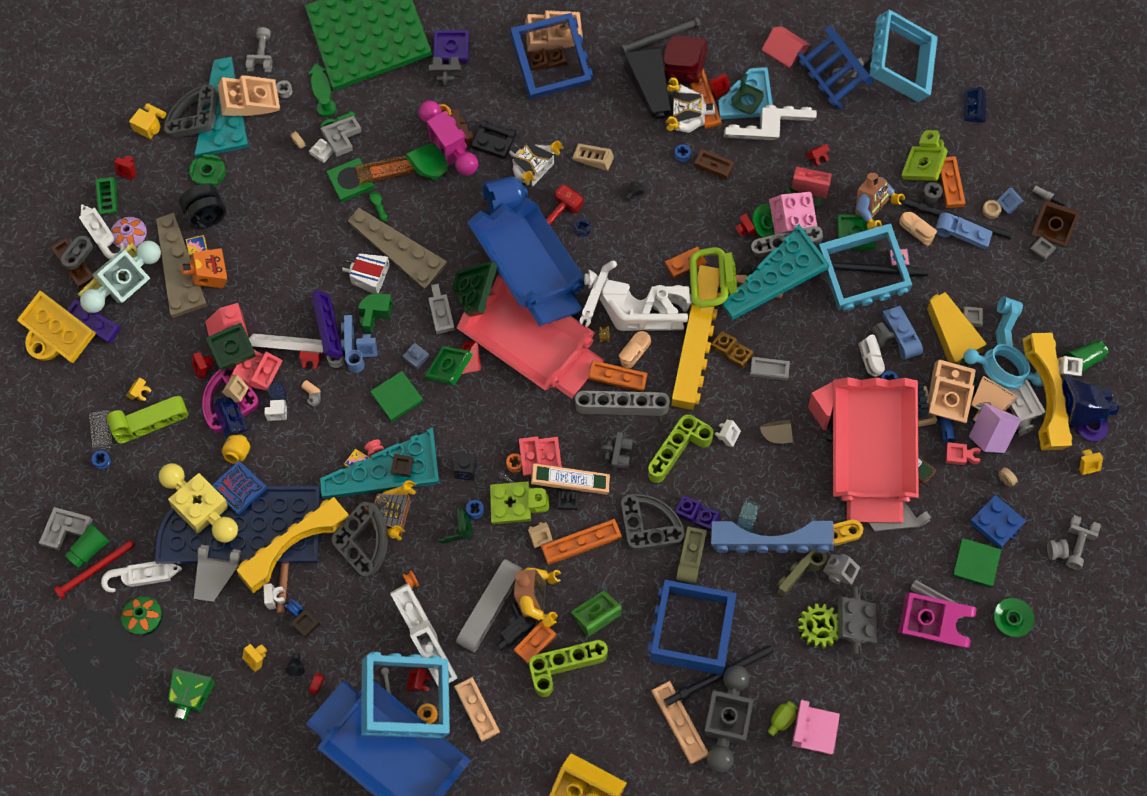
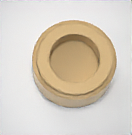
M296 131L290 134L299 149L306 146Z
M989 200L984 203L982 213L989 219H995L1000 215L1002 208L997 201Z
M1004 467L998 472L999 478L1007 486L1012 487L1018 482L1016 476L1008 468Z

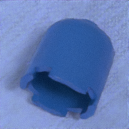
M516 177L487 181L482 185L484 200L488 199L490 206L486 207L489 215L503 204L511 209H515L526 198L525 196H528L526 186L522 185Z

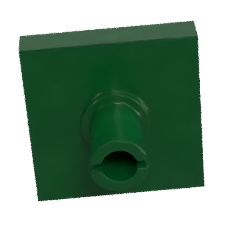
M242 323L206 337L221 372L257 357Z

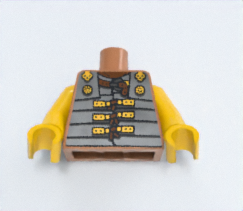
M410 480L405 481L402 486L385 491L382 494H377L374 503L384 517L388 538H396L398 541H401L402 538L400 536L405 532L404 525L411 503L410 497L407 494L414 495L416 493L415 490L411 489L412 486H416V483ZM365 507V509H366L365 514H370V513L368 512L369 507Z
M525 568L515 574L514 597L524 617L530 616L539 621L542 619L546 627L557 623L554 621L558 617L555 612H550L547 615L543 613L546 592L545 579L552 585L561 581L555 577L561 574L559 570L547 573L546 570Z

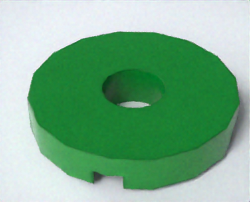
M204 154L200 158L193 160L189 168V174L196 185L211 184L216 186L225 177L226 168L218 156ZM205 168H212L210 173H203Z

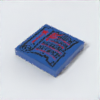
M240 461L212 485L226 499L227 505L237 515L267 489V486Z

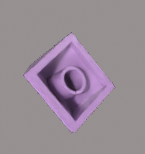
M984 403L969 437L984 452L1005 453L1021 418Z

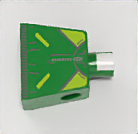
M174 668L168 698L169 703L177 707L174 718L186 721L190 710L200 712L215 681L208 676Z

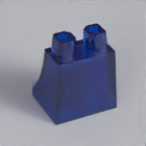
M1070 375L1063 376L1062 390L1065 396L1066 413L1069 417V427L1107 422L1108 416L1117 415L1119 406L1117 402H1111L1113 396L1110 389H1101L1100 385L1082 383Z

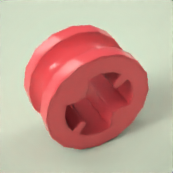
M373 440L365 445L364 448L368 451L367 455L369 457L384 450V447L380 446V440Z

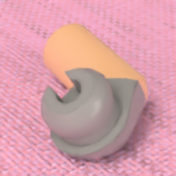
M304 381L301 388L309 393L308 404L317 406L321 401L320 389L309 381Z

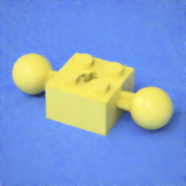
M170 463L163 466L159 472L160 483L166 488H176L178 490L168 499L171 507L197 534L211 524L212 534L216 540L223 543L232 541L238 533L237 523L232 518L219 516L228 508L226 499L200 473L187 483L184 480V471L179 465Z

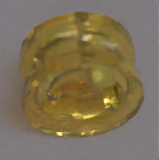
M599 326L600 343H603V341L610 342L609 326L605 328Z

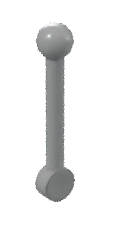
M384 667L381 673L384 675L386 691L391 694L388 679L389 669Z

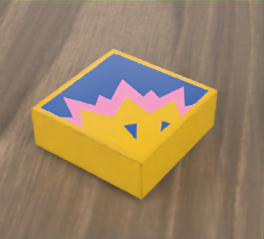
M204 235L186 239L190 258L195 252L207 251Z
M355 449L344 465L348 468L354 465L355 462L363 461L370 457Z

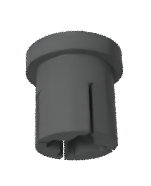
M935 182L928 183L924 188L923 201L928 203V205L936 204L942 195V187Z
M883 322L877 324L878 328L876 325L872 328L871 332L875 335L881 348L890 345L896 339L895 334L890 332Z

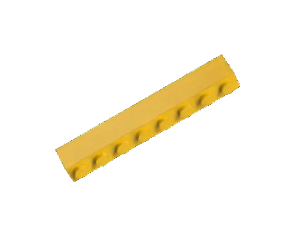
M700 265L698 272L699 299L709 300L718 298L721 295L718 292V288L721 287L719 268ZM693 303L691 305L671 406L694 410L695 404L699 405L701 393L697 392L698 387L702 388L704 376H701L702 370L706 371L708 359H704L705 353L709 354L711 342H708V338L713 336L714 326L711 323L712 320H716L718 309H714L715 306L699 308Z

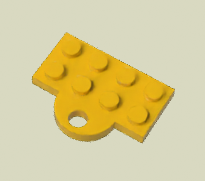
M42 291L37 293L17 319L18 322L30 330L25 341L28 353L42 361L51 360L60 353L67 360L74 363L96 334V332ZM42 345V351L36 354V347Z

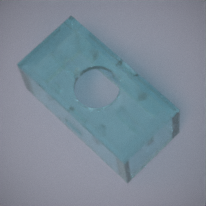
M745 499L737 526L752 533L760 504Z

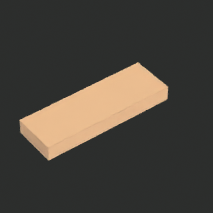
M473 677L455 685L454 688L481 742L500 733Z

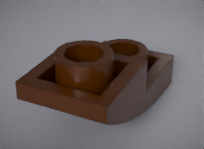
M563 46L548 52L545 49H541L528 54L532 70H542L568 64Z
M459 109L452 110L458 129L463 130L466 136L464 141L467 148H470V141H473L472 130L468 131V124H464V118L460 116Z

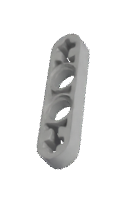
M811 226L803 228L815 245L822 242L823 232L820 227ZM793 231L756 239L751 245L753 254L759 258L768 256L776 248L773 246V243L777 240L784 242V239ZM812 233H816L817 238H813ZM759 245L762 246L761 251L758 250Z

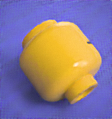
M240 434L230 435L222 447V454L227 462L236 464L238 461L243 462L251 446L245 436Z

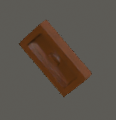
M701 149L694 162V167L727 180L735 162Z

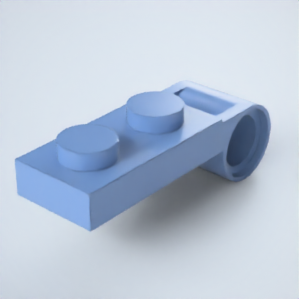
M941 213L935 228L937 230L936 234L939 236L949 237L952 235L985 250L989 246L993 231L950 213Z
M901 306L883 311V317L887 325L896 336L902 359L905 360L923 354L922 344Z
M344 315V323H341V332L344 334V339L341 340L342 351H345L348 369L353 373H359L364 369L365 363L361 352L354 350V321L352 315ZM353 360H359L355 364L351 363Z

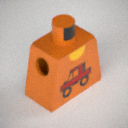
M222 248L193 253L190 263L181 264V274L192 275L195 285L224 288L227 274Z

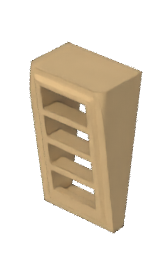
M578 144L572 159L608 171L614 155L611 149Z

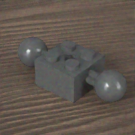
M739 665L731 666L724 672L723 682L728 688L727 693L713 690L703 734L704 737L717 739V745L711 748L707 754L708 766L717 773H724L733 765L734 757L729 749L730 743L744 746L747 738L754 700L739 696L740 691H743L748 686L750 680L747 670ZM727 715L731 716V721H726Z

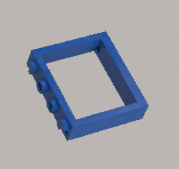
M572 13L510 29V36L529 100L588 85L591 82V78H593L591 67L588 68L586 62L588 61L587 53L583 51L581 46L583 45L581 34L578 35L577 32L578 22L576 18H573ZM568 23L583 76L535 88L520 35Z
M665 580L664 586H659L657 598L661 599L660 605L656 604L654 616L658 618L657 623H652L650 635H654V639L649 641L647 653H651L650 661L723 675L737 593ZM669 593L726 604L717 660L658 648Z

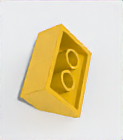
M571 753L560 769L550 796H621L627 783Z

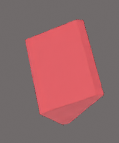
M782 26L774 27L762 51L790 69L800 58L797 53L799 51L804 53L810 47V44Z
M796 166L791 188L800 193L811 192L812 196L827 198L832 174Z
M833 382L812 392L808 405L809 410L823 430L827 429L833 408Z

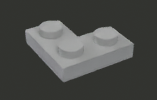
M351 116L322 127L321 132L337 157L353 151L348 137L361 133V127L355 117Z
M54 507L39 544L44 547L60 550L67 533L81 536L93 519L89 516Z

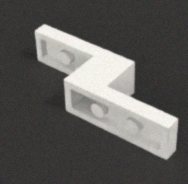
M767 105L765 108H762L760 113V129H757V126L739 128V125H729L724 130V138L778 140L780 136V119L814 121L817 111L812 110L810 107H802L801 110H797L792 106H785L783 109H779L774 105Z
M409 583L390 592L410 629V636L422 658L441 656V659H447L438 643L437 634ZM448 661V680L450 683L457 679V675ZM428 668L438 685V668Z

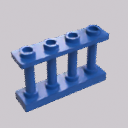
M829 25L825 29L828 33L826 40L806 56L801 51L797 54L800 56L799 62L802 66L809 68L808 74L814 81L817 79L820 83L818 85L820 90L824 94L827 92L830 96L827 98L829 102L841 109L843 105L839 100L859 83L866 82L870 86L875 81L836 30ZM835 43L838 46L836 52L815 69L810 61L829 45ZM845 56L848 59L846 65L828 80L824 81L820 74L840 57L843 58ZM855 69L858 72L856 77L834 94L829 87L848 71Z

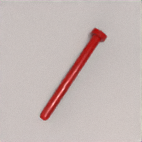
M132 541L126 542L63 586L59 587L57 585L54 587V590L63 599L66 597V592L133 548L134 543Z

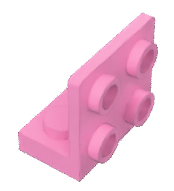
M811 192L782 194L769 199L775 235L794 231L798 224L802 228L817 226Z
M801 700L798 706L792 746L832 755L834 753L839 713L809 707V701Z

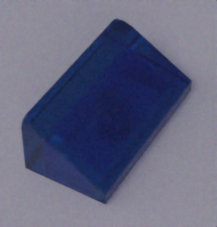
M983 87L965 90L964 121L986 122V92Z
M232 398L218 399L213 408L226 438L248 430L237 402L235 403Z

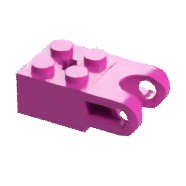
M909 592L905 594L898 633L968 648L970 647L971 640L969 637L958 633L956 623L962 616L975 617L977 609L972 606ZM925 612L928 619L922 622L920 615Z

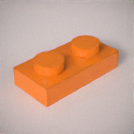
M698 247L665 261V266L673 279L690 272L689 260L691 255L699 250ZM704 257L697 259V268L700 265L706 264Z
M541 621L514 649V652L529 665L530 659L540 654L557 634L551 628L546 627Z

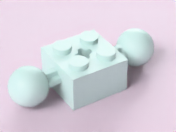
M144 241L137 247V256L134 258L126 250L119 251L92 274L102 286L97 290H86L81 295L80 304L82 308L89 313L99 312L105 305V297L109 294L117 303H123L150 279L141 266L157 262L161 255L160 247L153 241ZM119 273H123V274H124V275L122 276V278H123L124 280H119V278H118V277H119V276H118Z

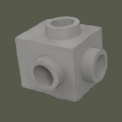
M831 554L823 571L829 576V580L835 584L845 583L852 585L860 567L845 554Z

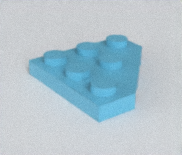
M767 67L750 68L745 73L748 74L746 84L762 90L764 93V98L753 114H746L732 106V99L741 85V80H738L730 88V91L718 101L721 119L760 117L762 108H765L767 105H773ZM748 94L744 95L741 101L744 105L749 106L754 104L755 98Z

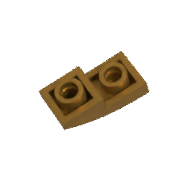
M723 331L711 344V347L743 369L754 356V351L739 344L736 338Z

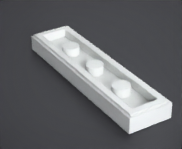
M252 334L249 338L251 345L256 347L323 353L322 341L319 339Z

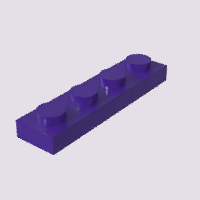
M315 290L311 294L324 354L339 359L343 356L330 295Z

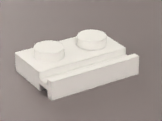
M1028 380L1018 389H1007L1017 396V399L1009 408L1014 416L1021 418V421L1028 418L1032 420L1045 414L1046 411Z

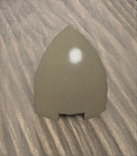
M790 420L775 421L760 426L762 435L772 443L784 444L793 442Z

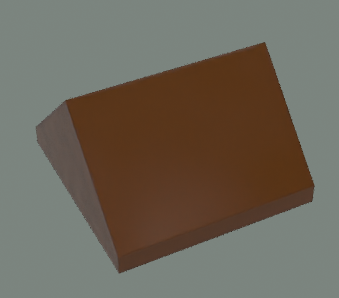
M1045 200L1038 213L1031 235L1039 238L1042 236L1048 241L1067 247L1081 212Z

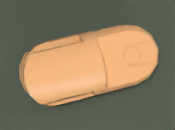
M912 212L903 213L899 219L901 227L923 244L929 246L932 243L937 230Z
M637 332L619 354L621 365L624 368H632L650 346L651 338L647 332Z

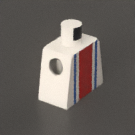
M358 254L355 263L345 261L342 270L350 273V280L353 285L375 294L379 293L390 265L386 256Z

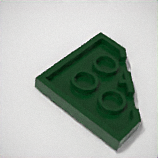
M494 261L456 272L452 288L457 292L460 304L464 306L465 313L470 317L481 315L486 309V303L491 293V286L498 266Z

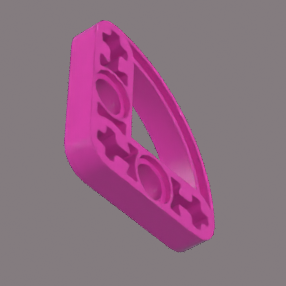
M235 366L222 372L219 369L208 382L203 394L202 408L204 417L211 430L216 433L226 430L259 406L257 395L248 386L249 388L244 396L248 395L250 400H253L252 405L247 403L246 398L243 397L241 402L235 403L233 401L215 414L212 413L214 393L222 381L227 385L230 380L227 372L230 371L232 373ZM231 409H238L239 413L237 416L232 417L229 415ZM216 420L221 423L220 426L215 425Z

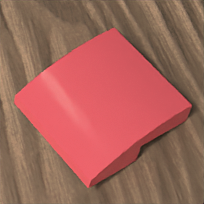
M254 350L257 357L236 365L230 378L233 375H238L246 385L261 390H268L283 360L268 352H265L263 355Z
M537 436L519 439L523 476L531 477L533 463L562 467L558 437L538 439Z

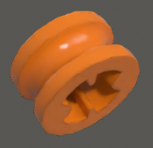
M514 453L506 459L507 468L510 472L517 473L522 470L521 455ZM514 459H517L520 465L516 464V467H513L511 461L514 462Z
M412 570L407 575L405 573L402 574L406 584L409 583L411 588L419 586Z

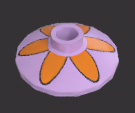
M125 217L118 220L111 229V233L114 236L113 244L118 248H121V243L124 244L125 248L130 243H133L136 247L139 246L147 234L145 224L135 217Z

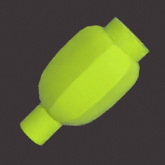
M790 701L786 704H781L772 715V726L767 732L774 737L779 730H786L796 719L798 708Z

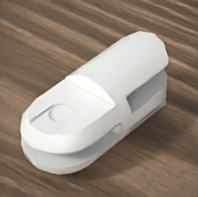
M869 335L859 342L858 345L867 372L871 376L877 377L884 372L885 366L875 335Z

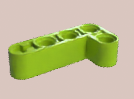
M175 396L127 416L120 410L113 411L106 416V420L115 440L118 443H126L188 417L189 413L183 398Z
M684 415L649 464V480L654 483L662 482L690 441L700 447H708L712 443L713 429L692 415ZM689 424L692 428L687 429L683 425ZM707 434L709 437L704 439L700 435ZM679 439L682 443L676 444L673 440ZM669 454L672 458L665 459L663 455ZM661 465L660 472L654 473L659 469V466Z
M596 640L533 656L530 659L529 666L536 694L541 697H547L552 693L553 683L551 675L604 662L608 653L606 643ZM599 648L602 651L601 655H598L595 649ZM576 653H581L584 655V658L582 660H575L573 656ZM556 658H562L564 663L562 665H555L553 661ZM536 663L544 664V668L541 670L533 668ZM541 682H546L549 684V687L546 690H541L538 688V685Z

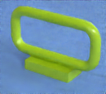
M711 247L698 250L691 255L689 260L691 300L696 307L718 306L726 301L729 292L730 294L738 293L736 267L732 252L725 253L721 248ZM709 255H718L721 295L714 299L700 300L697 259Z

